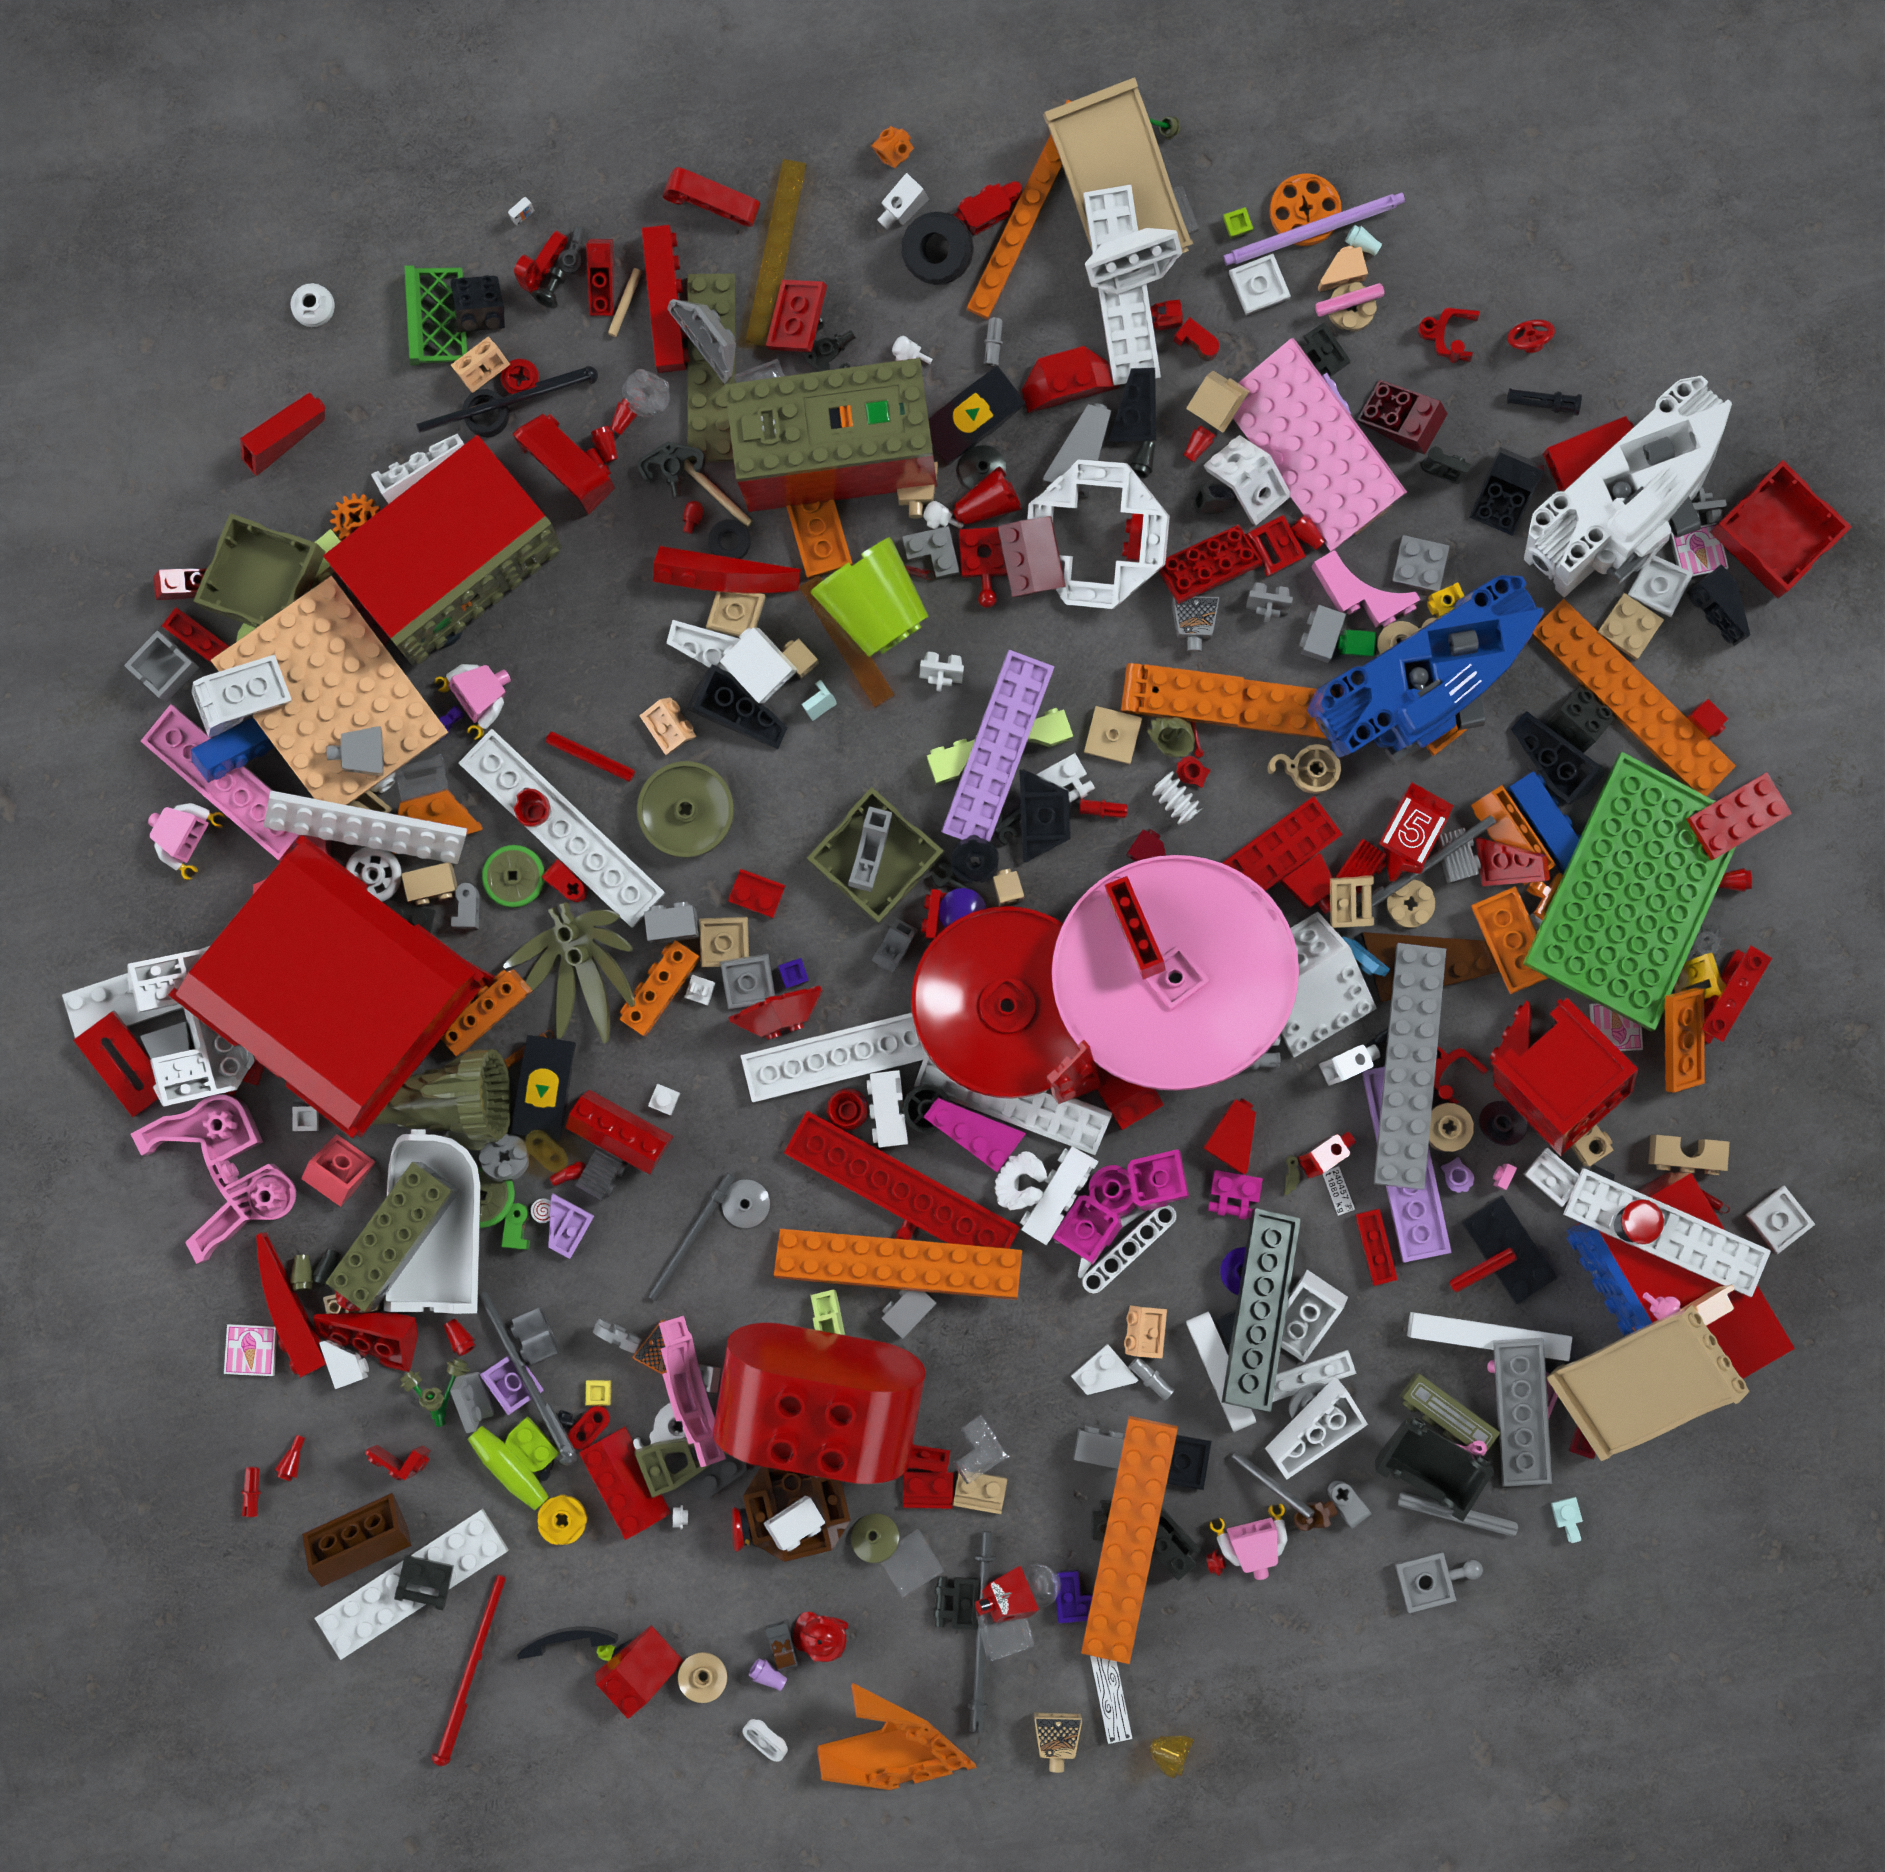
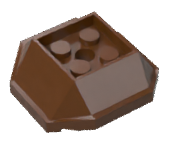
M761 1466L743 1494L754 1545L784 1562L833 1550L851 1521L843 1484L840 1480ZM804 1496L810 1497L825 1521V1524L820 1526L821 1531L812 1537L805 1536L799 1540L800 1545L791 1551L779 1549L765 1527L764 1522L789 1507L792 1501L799 1500Z

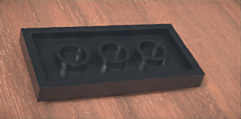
M1503 1195L1461 1221V1224L1485 1260L1508 1248H1512L1516 1253V1261L1494 1272L1515 1304L1520 1303L1557 1278Z

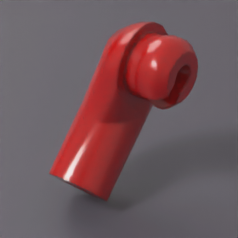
M580 1161L575 1162L573 1165H569L551 1175L550 1181L554 1186H558L565 1181L579 1179L586 1165Z

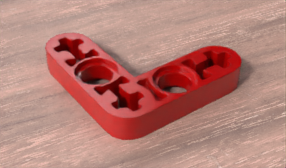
M555 231L536 260L531 259L525 254L520 257L515 265L514 274L522 289L530 294L533 290L539 289L550 268L553 267L568 241L567 236L559 231Z

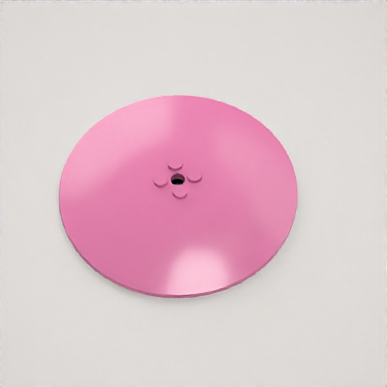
M1184 855L1157 856L1143 859L1121 867L1099 880L1078 900L1068 914L1056 941L1052 964V982L1056 1005L1061 1019L1075 1043L1078 1045L1081 1041L1085 1040L1090 1046L1093 1061L1120 1079L1142 1087L1173 1091L1192 1090L1225 1081L1244 1071L1261 1058L1275 1043L1291 1015L1296 1000L1299 977L1298 954L1294 937L1288 922L1274 900L1257 883L1236 869L1206 858ZM1128 876L1165 963L1166 971L1144 980L1105 889V884ZM1172 973H1179L1183 977L1179 983H1172L1168 978Z

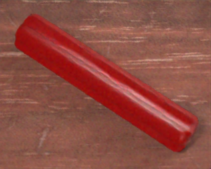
M1508 1248L1453 1278L1450 1281V1286L1454 1292H1459L1516 1261L1517 1255L1512 1248Z

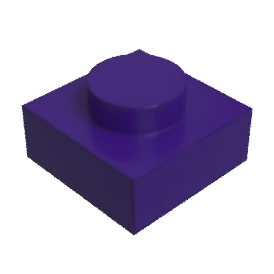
M802 958L778 966L786 989L809 981Z

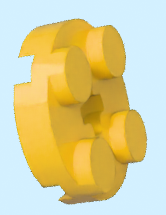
M565 1494L548 1499L538 1512V1529L541 1536L549 1543L555 1545H567L575 1542L586 1528L588 1517L585 1508L579 1500ZM557 1514L567 1515V1526L564 1524L557 1525Z

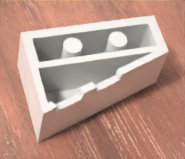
M900 1071L870 1074L871 1080H867L868 1095L872 1094L873 1104H869L871 1119L876 1120V1128L872 1129L873 1142L878 1143L879 1148L908 1144L906 1120L903 1114Z

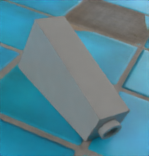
M1098 403L1087 405L1045 473L1042 486L1048 487L1060 475L1068 471L1078 459L1098 461L1111 410H1108L1105 405ZM1079 484L1078 495L1089 497L1091 485Z

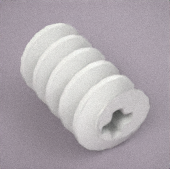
M1172 771L1155 785L1152 795H1162L1159 803L1168 802L1165 810L1174 809L1171 817L1176 818L1180 816L1177 823L1180 826L1190 821L1203 808L1196 810L1199 803L1198 800L1190 803L1193 794H1183L1187 787H1177L1180 779L1172 781L1171 778L1174 774Z

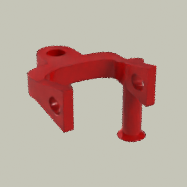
M1446 308L1443 310L1439 320H1435L1433 317L1424 318L1419 324L1418 334L1422 339L1435 341L1437 355L1448 357L1451 363H1457L1458 360L1470 362L1473 352L1464 351L1465 344L1461 340L1453 341L1451 343V350L1446 348L1444 343L1445 327L1448 320L1453 316L1478 321L1480 311Z
M1437 1046L1439 1057L1436 1059L1434 1089L1437 1091V1098L1439 1100L1446 1099L1449 1103L1458 1104L1459 1101L1452 1096V1087L1449 1085L1440 1086L1439 1084L1446 1068L1455 1060L1465 1058L1482 1075L1488 1069L1463 1048L1455 1049L1448 1055L1442 1048Z

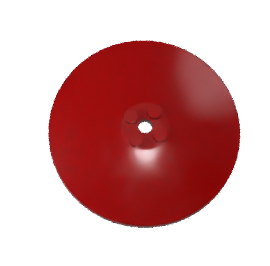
M1013 906L992 907L959 918L940 932L930 943L918 964L914 976L911 993L912 1018L918 1039L925 1052L940 1071L951 1080L973 1092L990 1097L1013 1099L1035 1096L1051 1090L1047 1076L1068 1055L1073 1058L1081 1050L1068 1033L1061 1019L1053 991V955L1056 941L1063 926L1062 922L1033 909ZM1005 1000L1011 1001L1014 1009L1011 1012L1003 1011L1000 1006L1001 1002Z

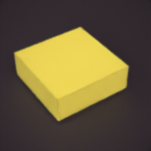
M586 1380L585 1405L610 1406L611 1380Z

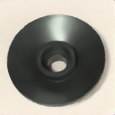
M986 445L975 446L969 449L962 456L959 464V474L962 482L969 489H972L999 466L1006 473L1004 457L998 450ZM985 463L987 469L980 470L978 468L979 464Z

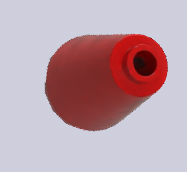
M999 466L955 503L956 508L953 509V513L959 523L963 521L967 525L1022 509L1011 482L1004 479L1007 475L1002 467Z

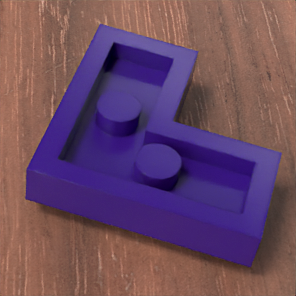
M1078 1570L1053 1572L1058 1623L1088 1621L1093 1594H1080Z

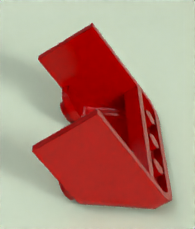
M541 414L519 427L512 436L524 454L528 451L580 501L588 515L615 489L609 477L611 472L602 463L597 465L559 429L560 423L551 414L548 416Z

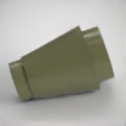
M309 1255L294 1256L290 1280L292 1291L312 1290V1284L315 1283L313 1282L314 1278Z

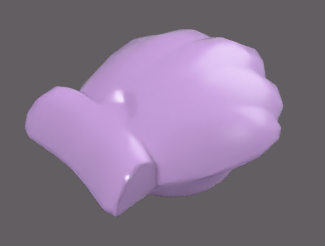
M1459 1157L1441 1166L1445 1173L1446 1183L1452 1191L1457 1193L1461 1191L1468 1192L1469 1188L1473 1186L1474 1175L1468 1167L1462 1164Z

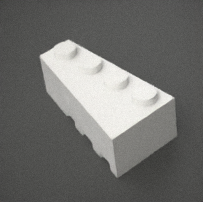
M1335 1376L1265 1449L1287 1480L1367 1426L1368 1423L1346 1388Z

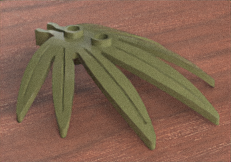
M567 901L559 905L562 913H559L557 906L548 910L551 917L555 920V927L542 932L528 941L506 961L503 968H509L526 962L548 947L525 981L534 991L549 975L560 954L561 961L556 999L557 1038H562L565 1035L572 1016L576 992L575 966L588 1008L602 1042L605 1044L609 1041L610 1034L609 1003L604 981L596 961L630 1007L635 1006V1000L629 983L618 964L594 939L623 951L630 952L633 948L617 933L605 928L596 927L617 921L620 918L618 913L610 910H594L574 918L570 913V905Z

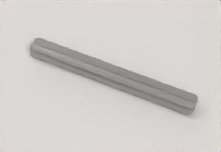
M1401 1492L1398 1498V1505L1400 1507L1512 1537L1516 1536L1518 1531V1524L1506 1519L1470 1510L1462 1522L1452 1516L1454 1510L1447 1507V1505L1444 1508L1438 1501Z

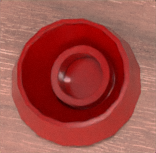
M843 1088L836 1091L830 1097L827 1103V1115L831 1123L838 1128L853 1130L865 1122L868 1116V1103L861 1092L853 1088Z

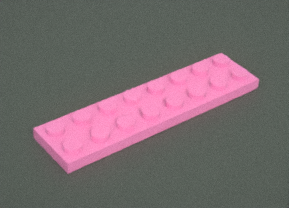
M170 704L141 742L277 860L282 861L294 848L296 841L301 835L263 827L270 790H273L245 766L235 768L226 773L221 779H214L208 783L192 763L191 749L212 737L208 738L205 731L177 707Z

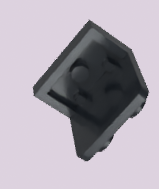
M485 275L451 280L457 332L505 328L504 305L497 276Z

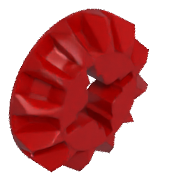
M514 359L509 362L510 365L502 370V385L511 394L536 387L535 383L539 382V372L536 366L526 359ZM523 369V375L528 380H522L518 386V381L513 377L519 376Z

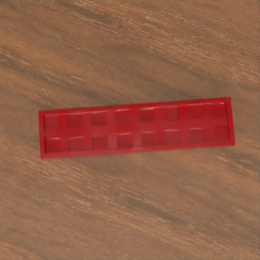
M1313 796L1222 862V864L1246 875L1266 891L1343 834L1315 796Z

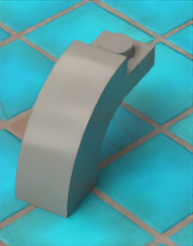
M869 806L848 886L872 892L883 856L892 812Z

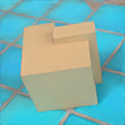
M1212 371L1205 377L1186 409L1224 433L1250 391L1231 378L1227 380L1217 372Z

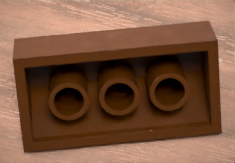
M393 1493L302 1534L308 1571L321 1587L412 1546L408 1526Z

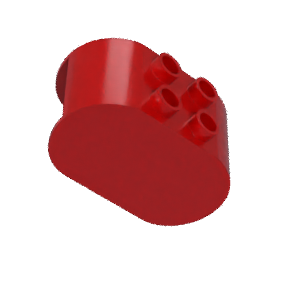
M755 1323L740 1327L731 1333L727 1341L713 1438L716 1444L729 1455L757 1466L857 1484H876L895 1480L902 1476L909 1467L926 1376L925 1367L909 1351L885 1342L779 1323Z

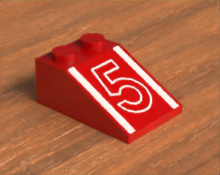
M1411 782L1400 798L1379 845L1422 868L1454 805Z

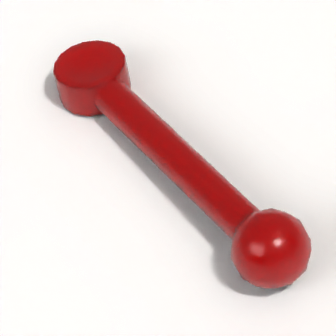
M1191 721L1196 747L1194 754L1197 758H1201L1204 755V751L1200 748L1196 723Z

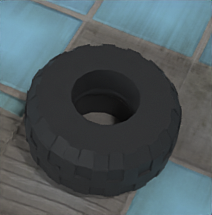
M929 212L914 219L905 230L906 232L901 243L902 258L908 271L918 280L932 285L948 284L961 277L966 272L968 266H970L974 252L972 235L966 225L956 216L945 212ZM937 233L944 235L950 246L947 258L941 263L932 262L926 253L928 239Z

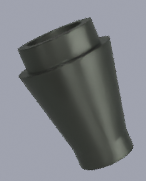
M1142 441L1141 447L1130 463V467L1139 478H1148L1153 470L1156 445L1150 441Z
M326 1249L323 1258L313 1273L315 1276L313 1282L329 1286L325 1282L338 1266L339 1252Z

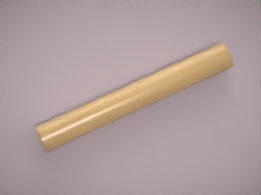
M634 268L609 328L608 334L610 336L616 337L642 275V271Z

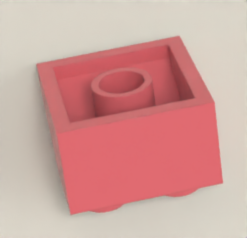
M336 1134L308 1162L301 1179L341 1207L357 1190L376 1161Z

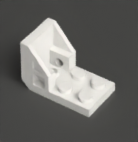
M275 654L204 676L193 682L191 692L208 738L219 735L243 722L244 717L291 703L292 701Z

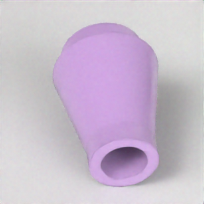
M758 1658L749 1672V1676L753 1678L754 1682L775 1688L778 1691L782 1690L787 1681V1678L766 1659L761 1660Z

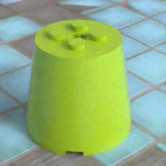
M890 537L861 554L863 559L851 566L849 562L811 591L813 597L868 657L879 651L883 654L905 640L906 637L922 628L920 623L929 617Z

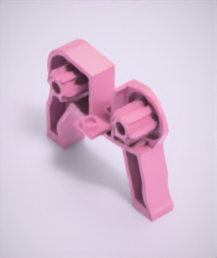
M229 1095L207 1097L187 1112L163 1116L131 1133L140 1154L144 1156L154 1153L157 1147L166 1141L201 1143L203 1156L210 1175L227 1200V1203L185 1242L196 1264L209 1260L214 1250L220 1244L231 1239L250 1220H275L282 1218L290 1212L295 1203L296 1188L293 1181L275 1164H267L240 1179L237 1178L239 1171L235 1164L230 1163L229 1160L263 1143L248 1106L237 1097Z

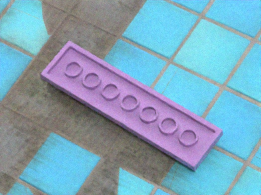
M1385 1067L1362 1072L1377 1145ZM1428 1146L1424 1190L1386 1186L1402 1262L1451 1253Z

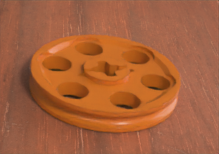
M1297 174L1289 177L1277 187L1270 203L1271 223L1278 234L1289 231L1295 226H1303L1341 212V200L1334 186L1326 179L1314 174ZM1311 182L1318 184L1319 192L1315 194L1308 192L1307 184ZM1286 187H1293L1296 190V196L1287 198L1283 194V190ZM1331 200L1334 202L1335 208L1332 211H1326L1322 207V202ZM1303 202L1307 208H1311V210H1309L1308 217L1305 215L1304 211H1300L1302 209ZM1278 209H1285L1288 211L1289 217L1285 220H1280L1276 216V211ZM1334 230L1325 232L1323 234L1308 238L1306 240L1294 244L1299 246H1311L1321 243L1322 241L1326 240L1334 232Z

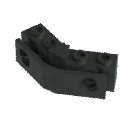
M1100 1500L1102 1512H1092V1540L1104 1541L1109 1517L1107 1511L1110 1512L1112 1500ZM1162 1508L1160 1516L1164 1517L1172 1525V1528L1167 1531L1162 1524L1158 1523L1152 1553L1179 1581L1197 1565L1190 1555L1194 1552L1199 1553L1201 1550L1167 1511ZM1174 1534L1186 1546V1551L1183 1552L1171 1539Z

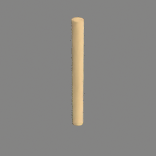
M688 459L684 461V469L734 517L743 523L746 528L752 524L753 520L704 474L696 472L694 465Z

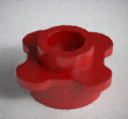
M1215 1549L1212 1553L1207 1554L1209 1572L1211 1574L1216 1573L1217 1576H1220L1223 1573V1569L1226 1568L1224 1555L1220 1554L1219 1549Z

